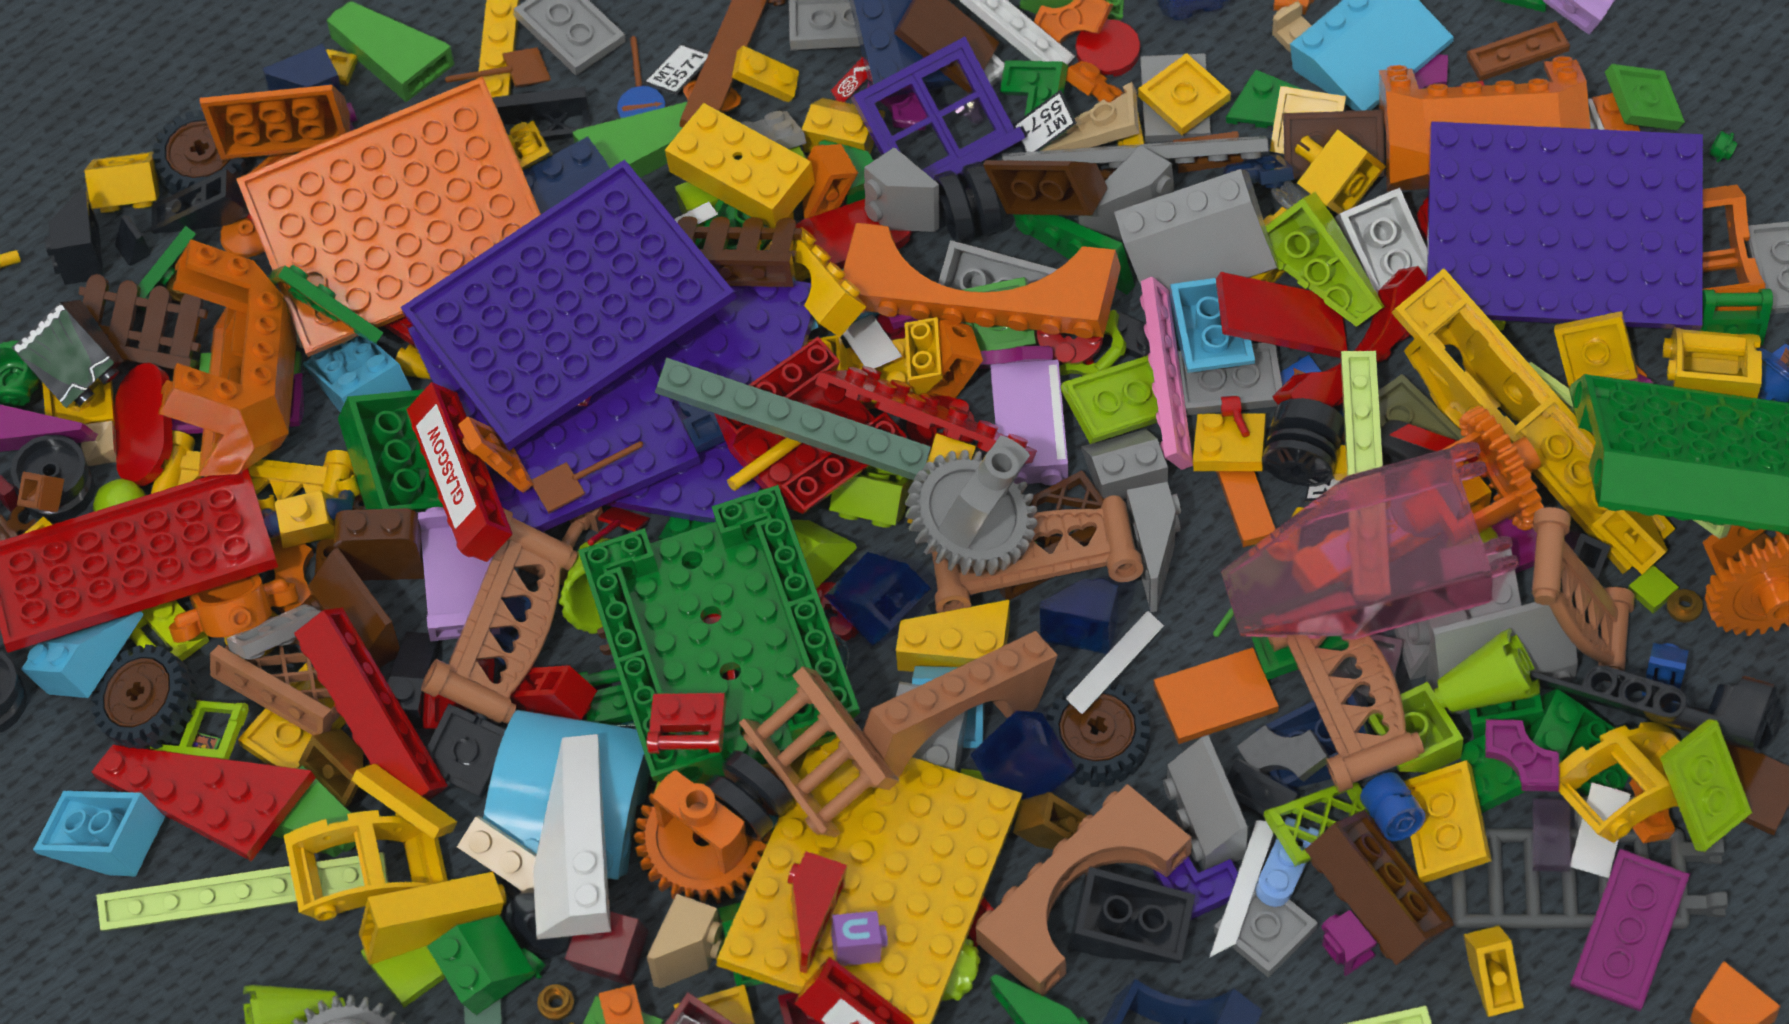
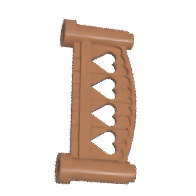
M1113 495L1103 500L1100 509H1065L1036 513L1033 517L1037 519V525L1034 528L1035 536L1024 555H1021L1015 564L1011 562L1005 571L998 566L993 575H990L985 568L980 576H976L973 567H970L967 574L963 575L960 564H956L953 570L950 571L948 570V559L945 558L937 564L935 560L938 553L936 551L932 552L938 590L934 597L937 613L971 607L969 596L971 594L1107 566L1109 576L1114 581L1129 582L1137 579L1143 573L1144 568L1141 555L1135 550L1126 503L1120 496ZM1089 526L1097 528L1088 546L1085 547L1069 536V533L1075 529L1084 530ZM1056 533L1063 535L1056 549L1051 554L1035 543V540L1042 536L1049 538Z
M503 508L513 535L492 556L449 663L447 664L436 659L423 680L421 691L433 697L439 694L493 721L508 724L516 710V704L511 703V694L518 688L531 670L549 634L558 600L560 572L562 569L570 570L578 552L572 550V546L513 518V512ZM540 567L543 571V577L537 581L538 590L536 592L529 591L514 568ZM520 596L529 598L531 607L525 611L526 620L524 622H518L514 619L503 602V598ZM516 628L519 637L512 642L514 646L513 652H504L489 629ZM496 657L504 659L506 669L500 672L501 682L499 684L492 683L477 660Z
M1553 507L1538 509L1534 513L1533 530L1537 533L1532 586L1534 601L1540 605L1550 606L1567 637L1582 653L1597 661L1598 666H1608L1625 672L1629 613L1634 610L1635 594L1621 587L1603 588L1570 546L1567 545L1564 536L1569 533L1571 519L1567 511ZM1561 580H1562L1563 592H1560ZM1573 592L1575 594L1576 608L1572 604ZM1586 608L1588 610L1589 623L1585 619ZM1599 624H1600V626H1601V635H1600V638H1599V635H1598V626H1599Z
M1343 592L1279 617L1274 613L1261 619L1274 652L1289 646L1338 755L1326 759L1329 773L1338 793L1353 788L1352 783L1416 759L1419 757V754L1425 752L1418 733L1410 734L1406 731L1405 714L1400 691L1386 658L1367 631L1352 617L1353 613L1358 612V608L1351 592L1345 594ZM1335 629L1342 630L1344 632L1342 639L1349 643V647L1343 651L1318 648L1329 633ZM1347 657L1355 658L1357 660L1356 668L1362 671V675L1356 679L1331 676ZM1360 685L1368 686L1370 688L1369 696L1376 700L1374 705L1370 707L1344 704ZM1375 713L1383 716L1382 724L1389 728V731L1382 736L1357 733L1366 720Z

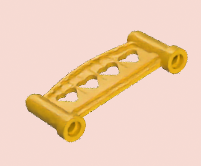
M172 430V453L169 460L164 459L161 465L164 469L160 476L154 480L151 494L202 477L198 476L201 452L193 451L195 446V439L186 433ZM342 450L328 451L323 466L261 459L248 467L256 495L268 484H271L277 500L292 497L301 488H304L306 493L324 491L338 498L339 491L335 481L339 478L343 481L350 478L351 475H355L348 452Z

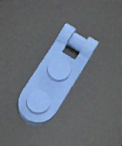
M1287 816L1284 823L1294 827L1295 819ZM1299 826V830L1318 836V829L1313 827L1306 829ZM1296 837V840L1303 842L1302 847H1300L1301 851L1311 844ZM1278 838L1259 876L1255 889L1260 901L1272 907L1283 906L1291 898L1306 863L1294 866Z

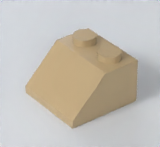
M676 894L647 955L655 987L663 988L708 970L713 958L717 959L725 941L722 936V924L719 921L717 908Z

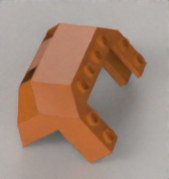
M1567 56L1555 57L1553 61H1544V69L1549 81L1546 79H1531L1528 83L1515 84L1513 81L1502 80L1495 82V85L1481 86L1477 82H1466L1461 87L1432 84L1428 86V89H1419L1412 68L1407 69L1403 65H1392L1387 67V70H1379V108L1383 110V121L1386 127L1387 191H1393L1397 188L1401 190L1429 188L1431 121L1590 129L1587 81L1578 61Z
M190 240L176 263L175 270H177L173 289L225 306L226 308L213 328L209 373L177 363L174 367L173 382L166 380L162 387L161 394H163L162 405L159 408V414L203 428L198 476L239 474L278 449L289 434L297 333L284 296L255 261Z

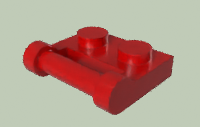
M725 693L653 694L650 728L647 734L648 753L682 749H709L710 753H721L727 702ZM663 732H709V734L663 735Z

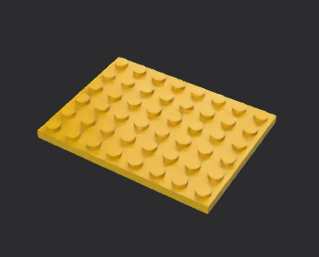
M838 736L829 743L808 750L798 773L801 780L839 748L838 743L841 740ZM911 757L902 775L897 777L899 782L894 787L886 790L869 786L831 820L840 831L837 837L816 834L805 821L808 815L794 798V804L783 817H779L717 957V966L800 994L806 981L828 957L835 960L831 939L832 916L877 911L879 925L886 926L888 941L887 947L881 949L880 962L844 965L843 967L910 1017L914 1024H932L1021 803L1022 793ZM847 759L811 791V794L822 808L860 776L859 771L852 764L853 760ZM805 851L847 865L845 886L807 974L799 970L791 904L792 885L787 883L794 862L800 864Z

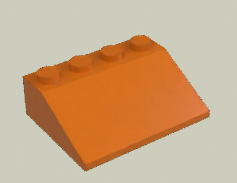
M333 85L200 98L202 111L221 160L302 152L350 132V113L345 97Z

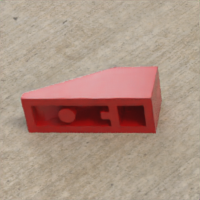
M571 666L531 668L518 688L511 694L510 699L511 703L516 704V708L525 711L582 719L590 710L591 701L597 690Z
M805 851L800 864L794 862L787 881L788 884L792 885L791 904L799 970L806 974L843 891L847 872L846 864Z

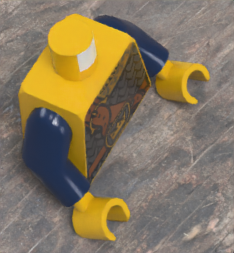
M353 474L350 478L343 481L341 478L335 481L339 491L338 498L324 491H315L275 501L274 495H269L267 499L258 500L269 538H275L280 535L282 548H288L334 537L335 515L343 510H353L355 496L361 493L355 475Z

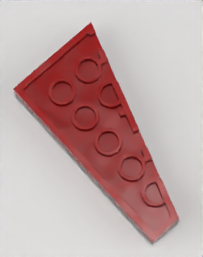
M863 366L862 369L849 367L848 370L822 371L819 373L815 385L826 389L830 386H839L847 389L844 396L856 401L872 402V400H875V407L877 409L927 429L930 426L940 429L946 428L948 429L947 436L958 441L973 442L977 440V447L986 452L993 447L1000 435L1005 436L997 432L998 426L984 420H979L977 423L968 418V412L952 406L947 409L939 405L940 400L926 393H921L919 396L910 391V385L894 379L889 382L881 378L882 373L871 367ZM1009 434L1007 438L1017 442L1030 454L1025 464L1033 463L1037 450L1027 446L1028 440L1018 435Z
M112 745L91 771L96 779L120 792L142 793L163 815L249 861L255 858L316 779L311 770L142 748L137 749L134 747L128 748L119 745Z

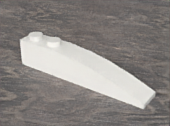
M598 734L564 737L561 741L533 868L537 939L611 932Z

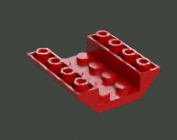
M819 337L813 339L749 384L752 387L907 439L906 434L886 412L874 418L859 400L856 401L844 396L847 389L839 386H830L826 389L815 385L820 372L836 371L840 360ZM714 413L730 453L743 467H746L786 438ZM801 443L753 479L763 490L778 485L785 506L804 514L870 465Z

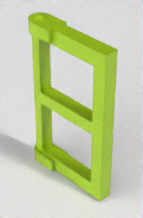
M195 700L197 702L195 709H188L192 710V717L187 723L179 746L162 744L161 748L156 749L158 751L229 760L239 731L243 727L248 715V705L246 703ZM205 712L231 714L218 749L192 747Z

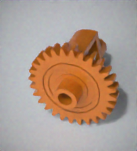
M1478 405L1460 417L1459 428L1462 429L1461 435L1466 437L1408 469L1411 483L1419 495L1401 504L1405 517L1418 535L1439 524L1453 547L1460 545L1506 518L1509 520L1513 519L1512 524L1517 526L1518 529L1530 530L1533 528L1535 511L1544 508L1540 501L1542 498L1535 490L1537 486L1530 478L1532 476L1531 472L1541 467L1540 459L1534 447L1526 437L1511 443L1508 434L1505 435L1502 425L1500 423L1497 424L1495 417L1490 415L1489 411L1484 409L1483 406ZM1476 454L1479 459L1473 465L1483 466L1484 472L1480 474V477H1488L1490 479L1489 489L1495 488L1498 493L1493 498L1496 502L1457 522L1430 479L1449 468L1455 474L1462 472L1466 468L1464 460Z
M1731 525L1726 537L1719 539L1712 534L1702 542L1716 575L1710 576V584L1706 585L1705 602L1709 614L1718 628L1722 626L1725 632L1733 629L1735 635H1739L1745 630L1746 635L1751 636L1757 629H1759L1760 634H1765L1769 627H1773L1774 631H1779L1781 624L1785 623L1789 626V535L1775 531V537L1771 540L1769 538L1765 539L1764 549L1761 550L1755 543H1752V554L1750 555L1745 554L1741 549L1764 532V529L1749 530L1742 526ZM1737 552L1741 559L1739 562H1736L1733 558V555Z
M673 771L661 781L655 792L649 795V800L654 807L642 805L641 812L647 818H638L636 820L637 828L643 830L634 833L635 842L642 844L636 847L637 857H645L640 861L642 870L651 869L648 873L650 882L661 878L658 884L661 892L672 886L671 897L673 899L676 894L680 895L682 892H685V897L693 899L695 894H698L700 902L706 904L708 894H712L716 903H721L722 891H725L733 899L735 898L733 886L737 885L744 891L748 889L745 877L752 879L756 871L753 867L758 866L761 859L760 855H763L767 846L764 842L769 841L772 831L762 841H756L748 837L744 821L715 800L714 793L709 787L704 784H694L678 771ZM700 838H703L710 844L707 846H699L696 844V842Z

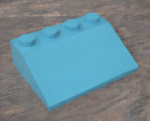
M1342 0L1290 43L1293 70L1327 93L1346 96L1345 105L1353 110H1372L1379 104V70H1387V67L1392 65H1403L1407 69L1412 68L1415 74L1454 41V37L1419 0Z

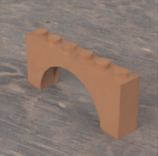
M1034 631L872 708L863 733L896 777L902 775L904 768L914 753L930 736L950 720L970 708L992 701L1010 722L1035 710L1038 707L1058 655ZM853 759L852 764L857 768L858 771H860L862 768L857 763V761Z
M1127 784L1119 792H1112L1105 799L1102 808L1094 816L1090 814L1085 817L1078 826L1077 832L1069 840L1067 838L1061 840L1054 848L1052 856L1044 863H1037L1028 873L1027 879L1019 887L1013 886L1004 895L1002 903L993 912L988 910L979 918L976 924L977 944L1031 991L1044 996L1066 975L1065 957L1054 946L1047 928L1052 907L1062 891L1072 881L1086 873L1089 867L1097 868L1113 863L1143 865L1167 877L1191 854V837Z

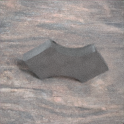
M1264 725L1237 746L1246 762L1267 774L1274 770H1287L1295 773L1303 782L1324 767L1326 759L1330 758L1315 733L1311 730L1295 737H1281Z

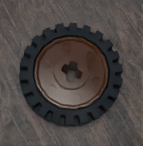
M198 110V116L195 117L192 111L185 113L187 118L185 120H182L180 116L174 118L175 126L167 123L163 127L164 133L159 132L156 137L157 143L153 145L154 154L152 156L156 173L165 190L168 189L171 195L226 169L237 177H242L251 171L252 157L220 159L202 110Z
M139 645L133 647V653L128 650L120 653L121 661L117 658L111 663L112 670H107L103 675L105 680L103 682L99 681L95 687L99 693L92 694L91 701L95 706L91 707L92 714L96 717L94 719L96 725L114 742L128 748L150 749L152 747L156 750L162 747L161 740L167 743L174 740L173 731L180 734L185 729L180 724L182 720L190 721L192 715L187 710L195 709L197 702L192 697L198 696V689L194 686L197 682L191 674L190 668L171 652L159 646L156 648L153 645H146L143 648Z
M1111 683L1089 708L1081 714L1066 699L1072 692L1071 689L1068 688L1063 691L1062 699L1057 697L1053 701V708H1049L1047 720L1045 721V744L1047 754L1050 760H1053L1054 767L1058 771L1063 770V776L1069 780L1075 777L1078 784L1084 785L1085 781H1089L1090 787H1098L1099 782H1104L1105 787L1113 785V780L1118 779L1120 783L1127 779L1128 773L1133 775L1138 771V765L1144 763L1150 746V722L1148 713L1145 712V706L1141 701L1137 702V696L1132 691L1126 694V688L1119 684L1114 689Z

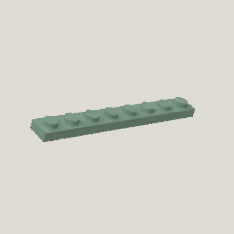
M667 357L655 390L656 394L914 480L917 473L924 468L931 448L930 446Z

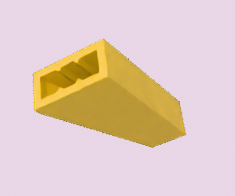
M489 872L368 897L359 936L369 965L427 946L456 925L500 915L502 907L506 905V893L503 885L497 884L494 873Z

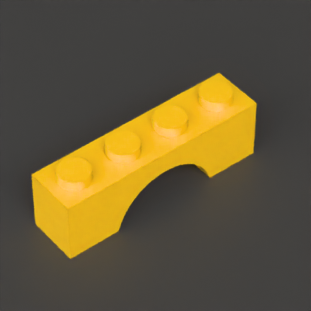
M802 228V240H795L792 250L797 253L796 263H793L795 281H803L811 277V289L804 306L820 325L841 337L866 308L865 304L858 297L861 292L847 279L843 280L846 274L833 262H828L831 256L820 246H814L813 244L816 242V239L807 230ZM771 242L764 250L770 249Z

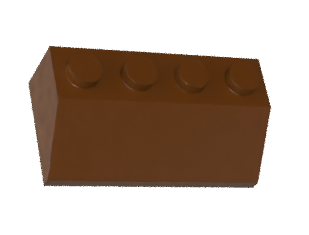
M1365 810L1334 823L1305 849L1311 857L1313 866L1327 877L1333 885L1335 894L1350 906L1356 914V918L1379 943V948L1383 955L1392 960L1395 965L1410 959L1454 926L1451 917L1392 843L1384 837L1376 823Z

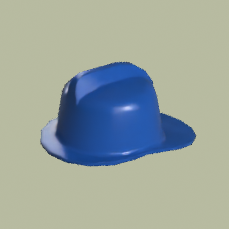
M1759 348L1758 351H1762V380L1758 399L1787 403L1789 401V367L1771 352Z

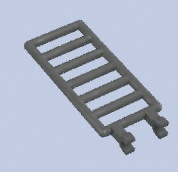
M1485 828L1491 862H1488L1489 914H1467L1466 870L1451 874L1454 926L1457 928L1485 929L1500 926L1501 929H1591L1596 914H1578L1576 868L1570 867L1580 828ZM1631 828L1626 836L1619 839L1618 843H1633L1634 854L1649 859L1648 843L1643 844L1633 828ZM1675 828L1674 833L1669 839L1649 842L1670 843L1672 868L1687 873L1686 862L1722 864V855H1724L1723 839L1718 840L1705 852L1697 851L1694 848L1693 842H1685L1683 831ZM1501 843H1523L1526 914H1504ZM1538 843H1560L1563 914H1541ZM1598 875L1599 899L1601 901L1609 878ZM1686 884L1671 929L1687 928L1690 923L1689 915L1725 917V909L1728 906L1727 892L1688 895V885Z

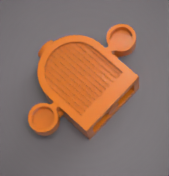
M256 574L189 595L193 609L176 615L174 622L169 626L173 641L177 643L189 641L197 637L200 632H204L210 637H228L261 625L271 616V607H282L297 601L299 595L296 585L293 582H287L283 578L263 584L260 576Z

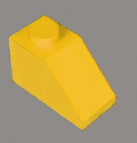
M1500 926L1464 934L1469 966L1487 1016L1490 1017L1524 1008L1511 939Z

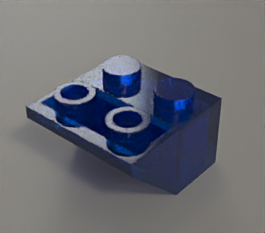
M867 552L824 597L874 646L894 628L931 587L907 563Z
M1016 710L970 754L986 782L1022 793L1021 800L1054 791L1076 770L1043 713Z

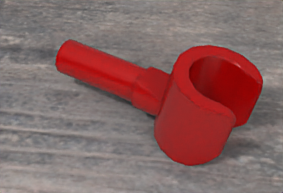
M1222 396L1221 416H1233L1242 437H1248L1250 432L1241 414L1240 397Z

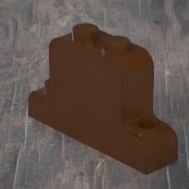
M401 508L340 511L335 515L334 539H325L317 543L315 575L331 551L339 548L362 581L425 579L421 527L419 525L418 513L414 510Z

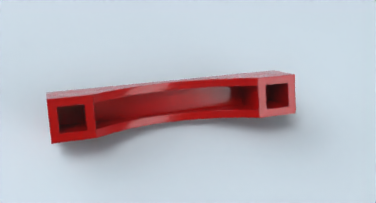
M1419 266L1399 269L1378 290V296L1384 307L1373 315L1369 329L1354 351H1376V361L1380 363L1391 354L1390 348L1396 342H1400L1410 335L1395 318L1392 311L1426 283L1427 277ZM1341 362L1323 372L1293 375L1272 398L1277 405L1282 401L1293 398L1316 400L1331 407L1341 404L1343 402Z

